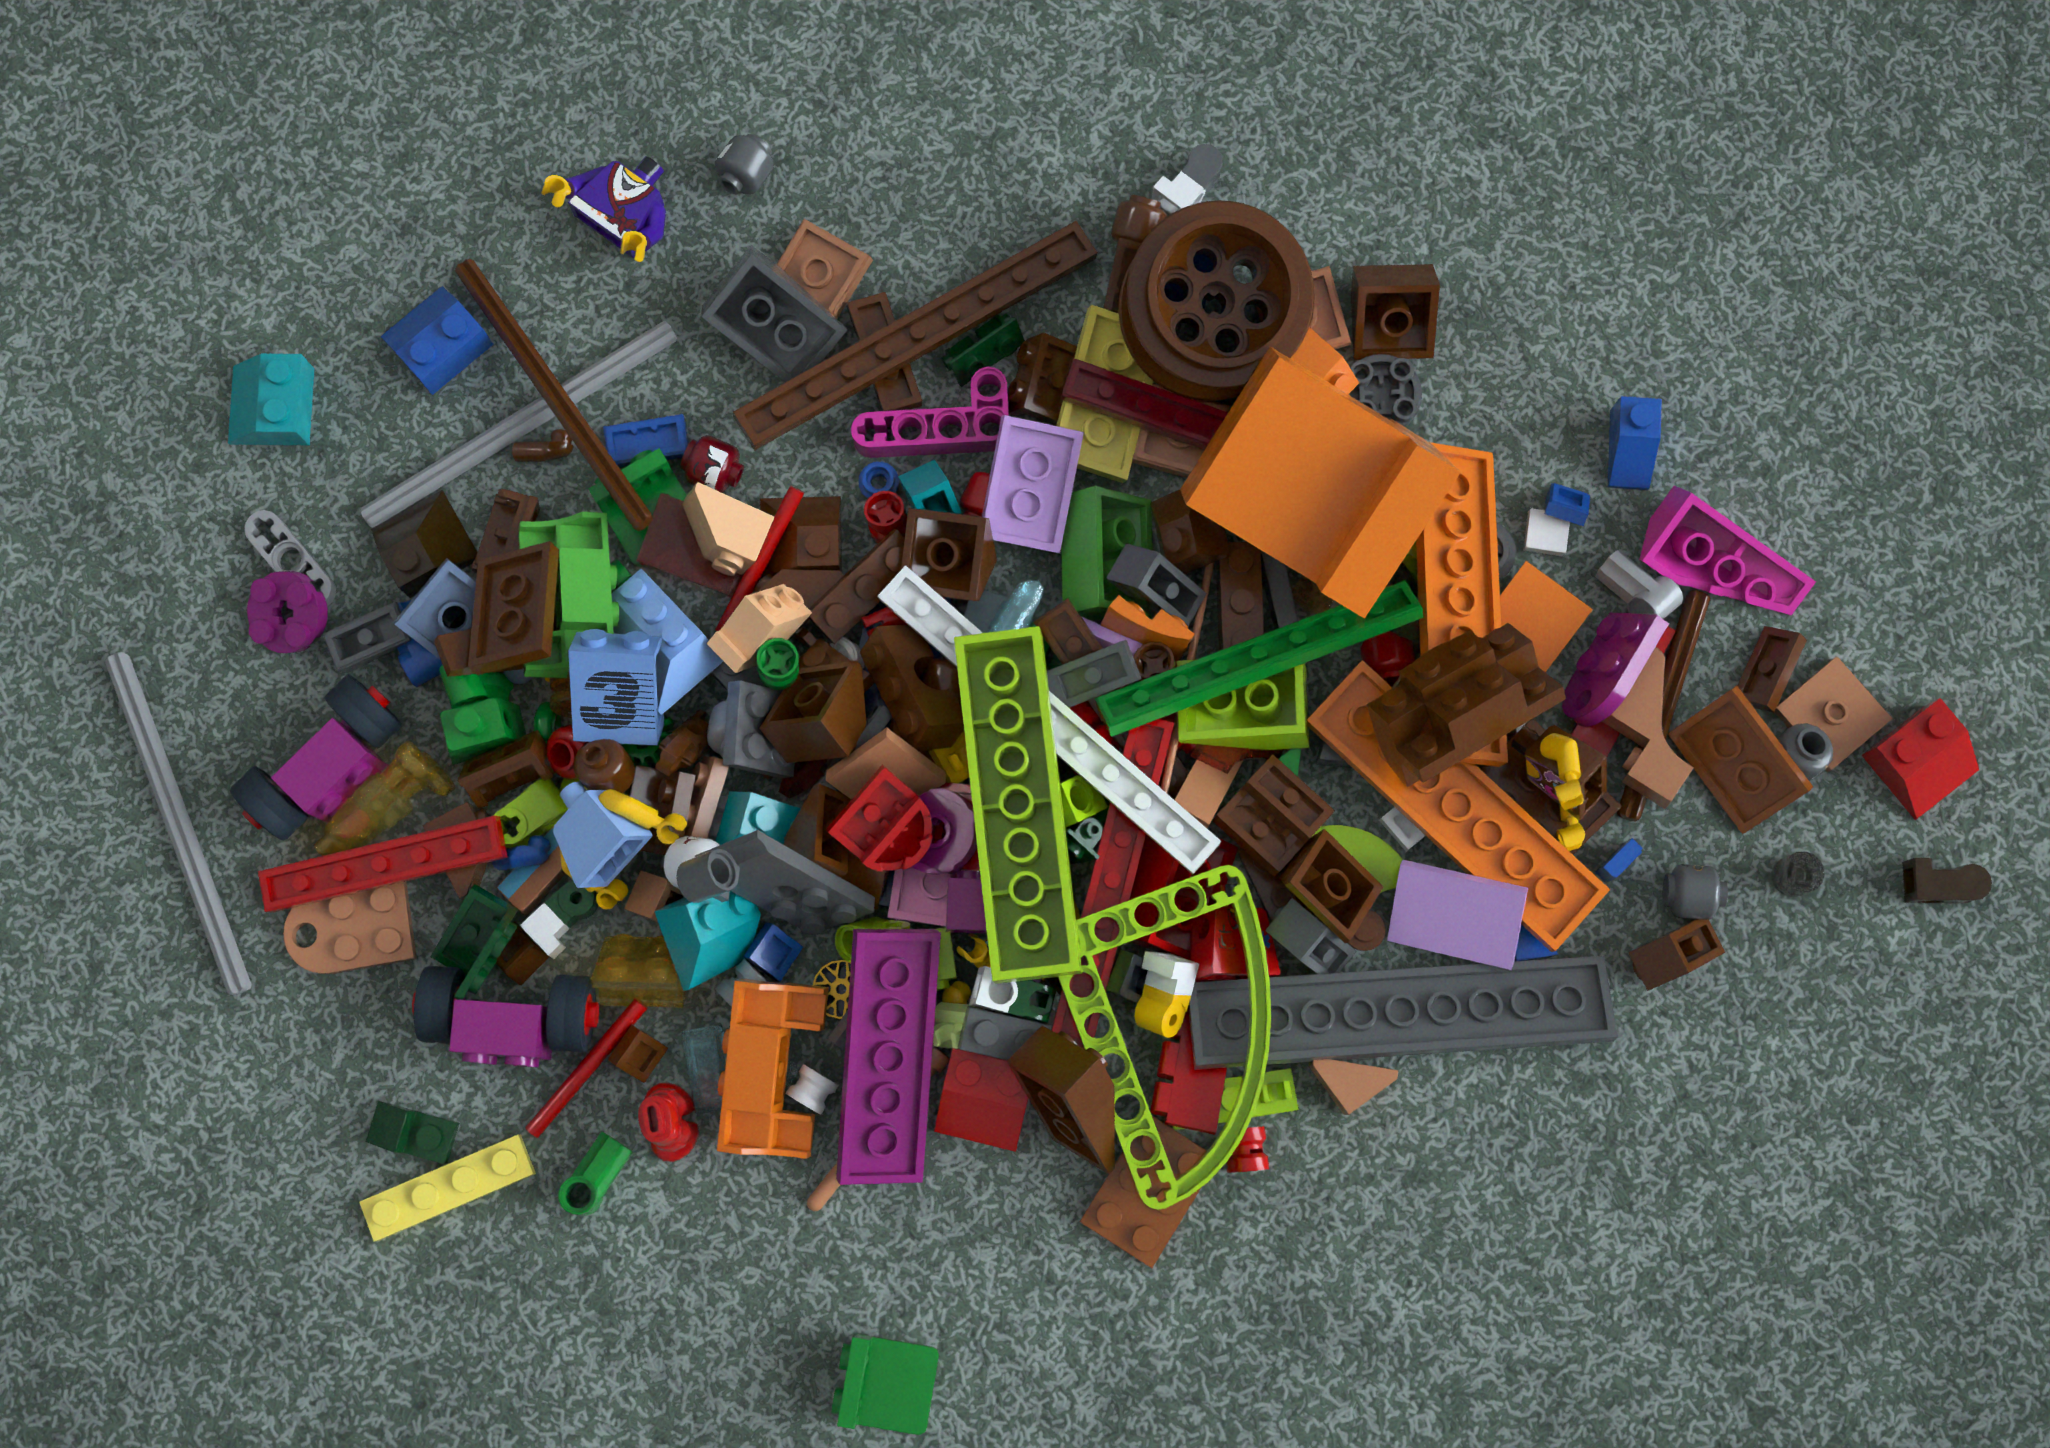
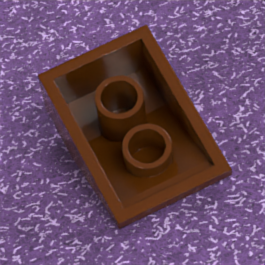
M1042 1025L1007 1062L1052 1140L1107 1174H1110L1115 1169L1114 1083L1106 1070L1108 1063L1095 1049L1088 1048L1085 1050L1078 1046L1065 1032L1060 1031L1057 1034Z

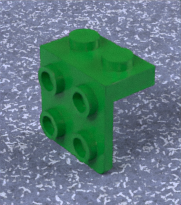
M660 448L653 452L646 450L637 454L631 459L630 465L621 469L653 516V523L645 527V529L637 531L632 527L599 478L595 480V485L588 488L601 511L607 513V521L630 560L636 566L646 564L694 536L682 506L687 495Z
M855 1334L852 1337L851 1344L843 1343L839 1369L846 1370L844 1388L836 1387L831 1414L839 1415L837 1426L855 1429L857 1425L915 1435L923 1434L928 1425L939 1359L938 1350L932 1346L862 1334Z

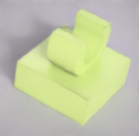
M940 1002L936 1006L933 1035L934 1046L958 1049L967 1006L971 1005Z

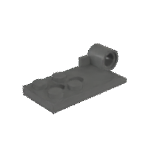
M759 830L697 854L695 858L681 863L677 869L676 879L682 895L690 902L700 903L710 898L725 902L729 900V892L732 891L767 910L772 916L789 922L800 928L803 933L809 935L822 934L827 929L843 923H852L857 918L874 912V896Z

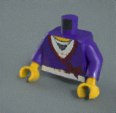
M645 156L634 171H631L618 161H612L608 166H601L566 179L558 175H551L545 179L541 194L554 193L551 202L553 206L561 207L565 198L570 199L568 204L576 218L620 248L621 254L627 253L637 262L643 261L645 251L649 250L664 237L666 210L660 192L653 186L664 173V170L650 157Z

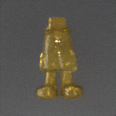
M405 741L398 747L395 757L381 774L379 772L371 774L355 790L352 798H348L337 808V812L332 820L324 827L326 834L314 843V848L319 854L325 856L363 847L387 828L390 829L395 826L397 822L413 811V805L409 798L423 789H429L437 795L448 796L456 789L455 784L426 752L422 753L411 741Z

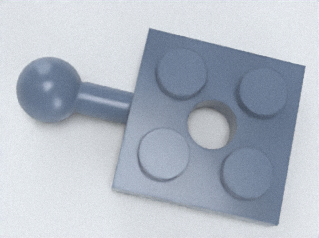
M446 558L393 622L394 625L440 659L434 644V640L438 635L472 628L476 581ZM459 606L465 610L466 619L460 627L449 628L443 624L442 615L448 607ZM524 668L522 670L503 671L505 677L515 684H524L533 678L524 677Z

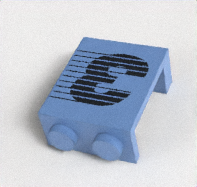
M600 629L576 632L568 650L573 741L592 742L601 739H611L619 744L658 745L664 728V713L661 715L657 709L656 657L661 646V636H649L641 631H633L626 634H610Z

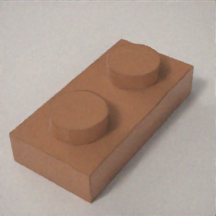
M703 756L702 762H698L695 765L692 774L696 776L684 836L708 838L729 769L728 766L723 765V759Z

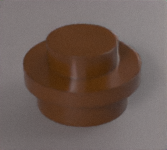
M1369 910L1348 944L1359 951H1369L1379 946L1385 937L1383 919L1376 912Z

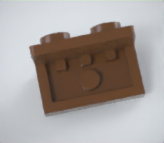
M636 765L635 778L629 788L628 796L658 810V816L663 819L669 814L677 813L682 815L687 821L696 775L674 772L667 776L655 768ZM668 825L671 832L678 834L679 838L684 837L685 829L679 831ZM651 827L649 830L653 836L640 851L665 855L671 844L662 843L657 837V829Z

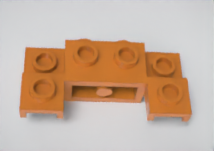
M750 979L735 980L730 1029L728 1028L725 1031L722 1042V1050L724 1054H727L725 1071H722L718 1081V1094L722 1096L717 1151L740 1155H776L803 1159L811 1157L815 1114L783 1110L791 1028L812 1031L824 1030L828 987L789 982L781 984Z

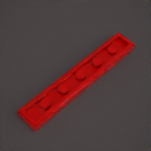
M490 816L258 871L264 911L272 913L508 857L500 816Z

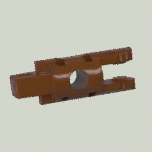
M697 710L660 743L659 749L662 752L660 754V761L656 763L655 769L670 776L680 768H687L693 765L695 761L711 748L707 740L709 724L705 721V711Z

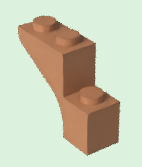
M1655 647L1624 701L1602 722L1644 748L1641 750L1635 746L1622 767L1629 772L1622 782L1666 809L1694 767L1683 761L1672 751L1662 732L1665 656L1660 649Z

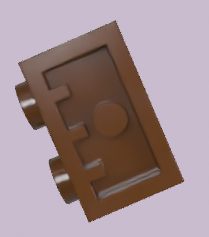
M1044 332L1028 338L1022 343L1017 353L1019 367L1016 378L1011 382L1007 392L1009 401L1008 412L1010 415L1017 416L1025 413L1055 426L1057 425L1063 403L1060 397L1076 354V345Z

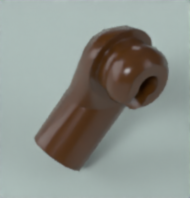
M556 429L551 433V441L515 442L512 454L516 462H543L567 457L572 452L574 446L571 445L572 439L566 430Z

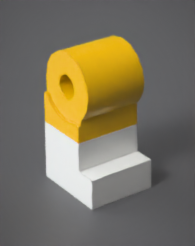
M1145 951L1142 968L1148 971L1142 997L1136 1005L1134 1015L1135 1023L1138 1027L1167 1038L1177 1034L1182 1026L1185 1012L1188 1010L1199 963L1171 953Z

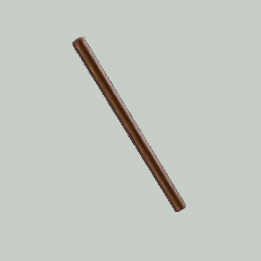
M465 259L463 263L458 264L455 272L632 527L637 531H641L651 525L654 520L651 512L477 264L472 259Z

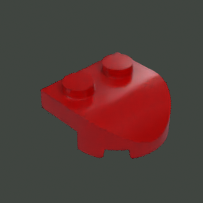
M883 764L826 828L831 836L856 855L865 866L879 872H883V870H906L912 867L924 857L933 838L931 814L925 803L915 791Z

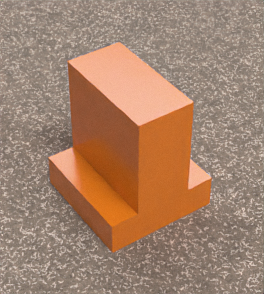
M1270 346L1180 491L1187 506L1315 582L1321 593L1365 619L1461 471L1430 442L1393 419L1385 418Z

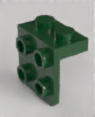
M476 884L470 889L430 956L446 967H457L464 971L465 979L453 997L457 1000H463L468 991L476 995L518 925L511 922L518 908Z

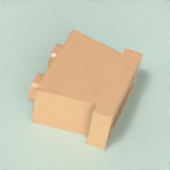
M784 584L745 596L721 630L715 632L706 644L737 673L757 665V652L764 642L773 638L788 640L812 612L803 604L804 600L797 591L786 587Z

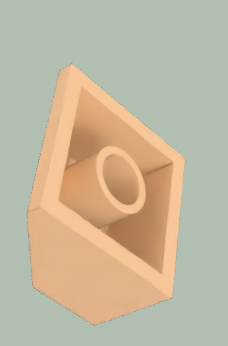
M699 482L688 493L682 504L703 557L713 562L712 567L715 570L730 576H734L735 573L742 575L756 562L774 516Z

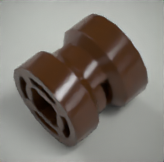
M1149 642L1137 649L1133 657L1142 678L1141 680L1177 667L1172 650L1161 642Z

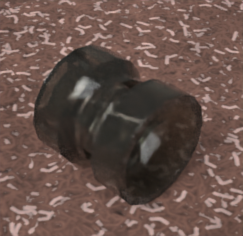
M1796 852L1778 860L1771 872L1772 883L1776 890L1788 897H1798L1818 889L1823 883L1825 876L1824 866L1820 859L1809 852Z

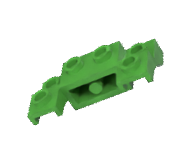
M580 512L556 520L520 521L518 528L519 549L551 541L559 549L555 596L556 631H553L551 657L524 663V677L567 678L569 672L568 650L576 632L600 629L606 633L614 634L613 627H617L619 622L618 602H612L611 590L616 589L617 568L616 565H610L607 513Z

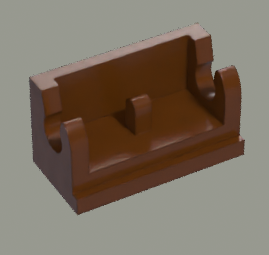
M499 489L471 568L472 571L477 572L478 560L519 549L518 528L520 521L535 522L540 511L538 497Z
M536 730L466 760L457 781L461 787L465 788L474 804L481 809L488 806L487 802L494 800L498 795L540 777L544 781L553 778L552 774L556 772L551 768L547 758V744L539 731Z

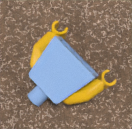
M573 782L560 792V796L568 810L554 825L553 833L560 848L563 872L573 879L577 888H585L589 892L596 891L598 893L596 901L599 907L602 909H612L618 901H622L628 894L626 884L614 878L653 836L649 829L651 827L657 829V837L662 843L673 844L679 838V835L671 832L668 825L676 830L683 831L687 826V821L682 815L677 813L669 814L663 819L658 816V810L613 789L586 790L581 782Z

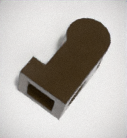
M1913 858L1902 862L1904 903L1963 904L1983 899L1989 894L1992 887L1990 874L1985 868L1977 864H1969L1953 870L1932 869V858Z

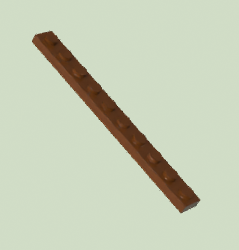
M1074 221L733 411V418L755 451L1096 259L1098 252L1078 222Z

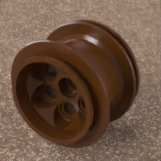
M1223 200L1206 201L1184 207L1163 219L1152 229L1140 245L1126 271L1121 285L1118 307L1123 339L1132 358L1141 370L1164 389L1195 400L1215 401L1237 397L1244 389L1270 346L1291 358L1303 342L1309 329L1314 309L1315 294L1312 272L1308 260L1295 237L1284 225L1268 213L1244 203ZM1197 255L1207 256L1213 263V270L1209 273L1198 271L1193 264V258ZM1238 265L1247 267L1252 273V282L1244 284L1237 281L1233 275V268ZM1168 284L1179 285L1184 291V300L1180 302L1169 300L1165 295L1164 287ZM1205 298L1210 302L1214 298L1217 299L1221 304V314H1218L1216 311L1210 314L1206 313L1202 307V300ZM1247 305L1259 307L1263 313V321L1258 324L1248 321L1244 314V307ZM1180 323L1191 325L1195 330V340L1191 342L1180 340L1176 335V325ZM1227 334L1232 337L1235 343L1234 351L1225 353L1219 350L1215 343L1216 335Z

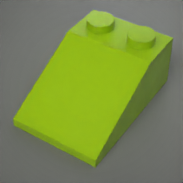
M1194 660L1177 661V667ZM1305 663L1178 711L1179 742L1260 750L1310 748L1309 727L1306 721L1308 718V697Z

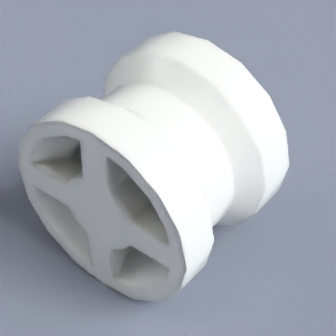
M803 1064L799 1070V1080L795 1085L789 1086L786 1094L821 1115L826 1108L824 1101L829 1094L835 1093L839 1085Z

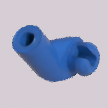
M534 835L529 838L528 846L522 845L506 848L508 858L492 861V864L500 871L542 865L549 858L547 852L550 850L551 844L548 839Z

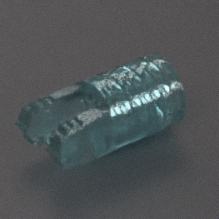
M1029 579L1027 582L1017 584V587L1014 588L1015 591L1011 593L1008 600L1002 601L999 611L996 612L993 621H991L985 633L1029 628L1035 619L1033 614L1040 603V599L1043 598L1042 594H1044V588L1039 580Z

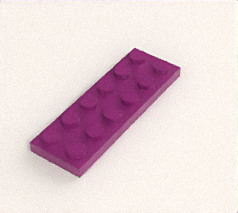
M853 929L836 1180L840 1185L923 1183L941 933L936 929Z

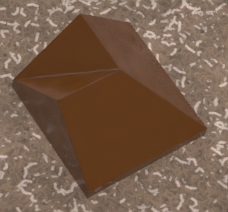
M908 508L901 569L906 565L940 596L979 601L997 562L989 518Z

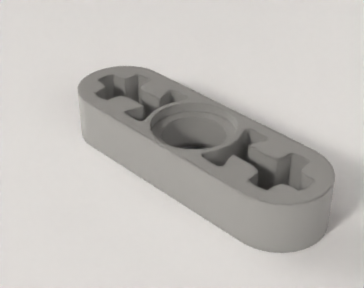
M266 510L253 513L245 523V535L275 572L287 571L282 569L280 563L284 553L289 550L299 551L301 562L297 568L290 571L307 574L318 585L324 582L320 589L326 599L327 606H329L336 596V586L333 580L277 515ZM263 522L267 525H272L270 528L271 532L281 542L274 546L265 536H258L261 533L258 526Z

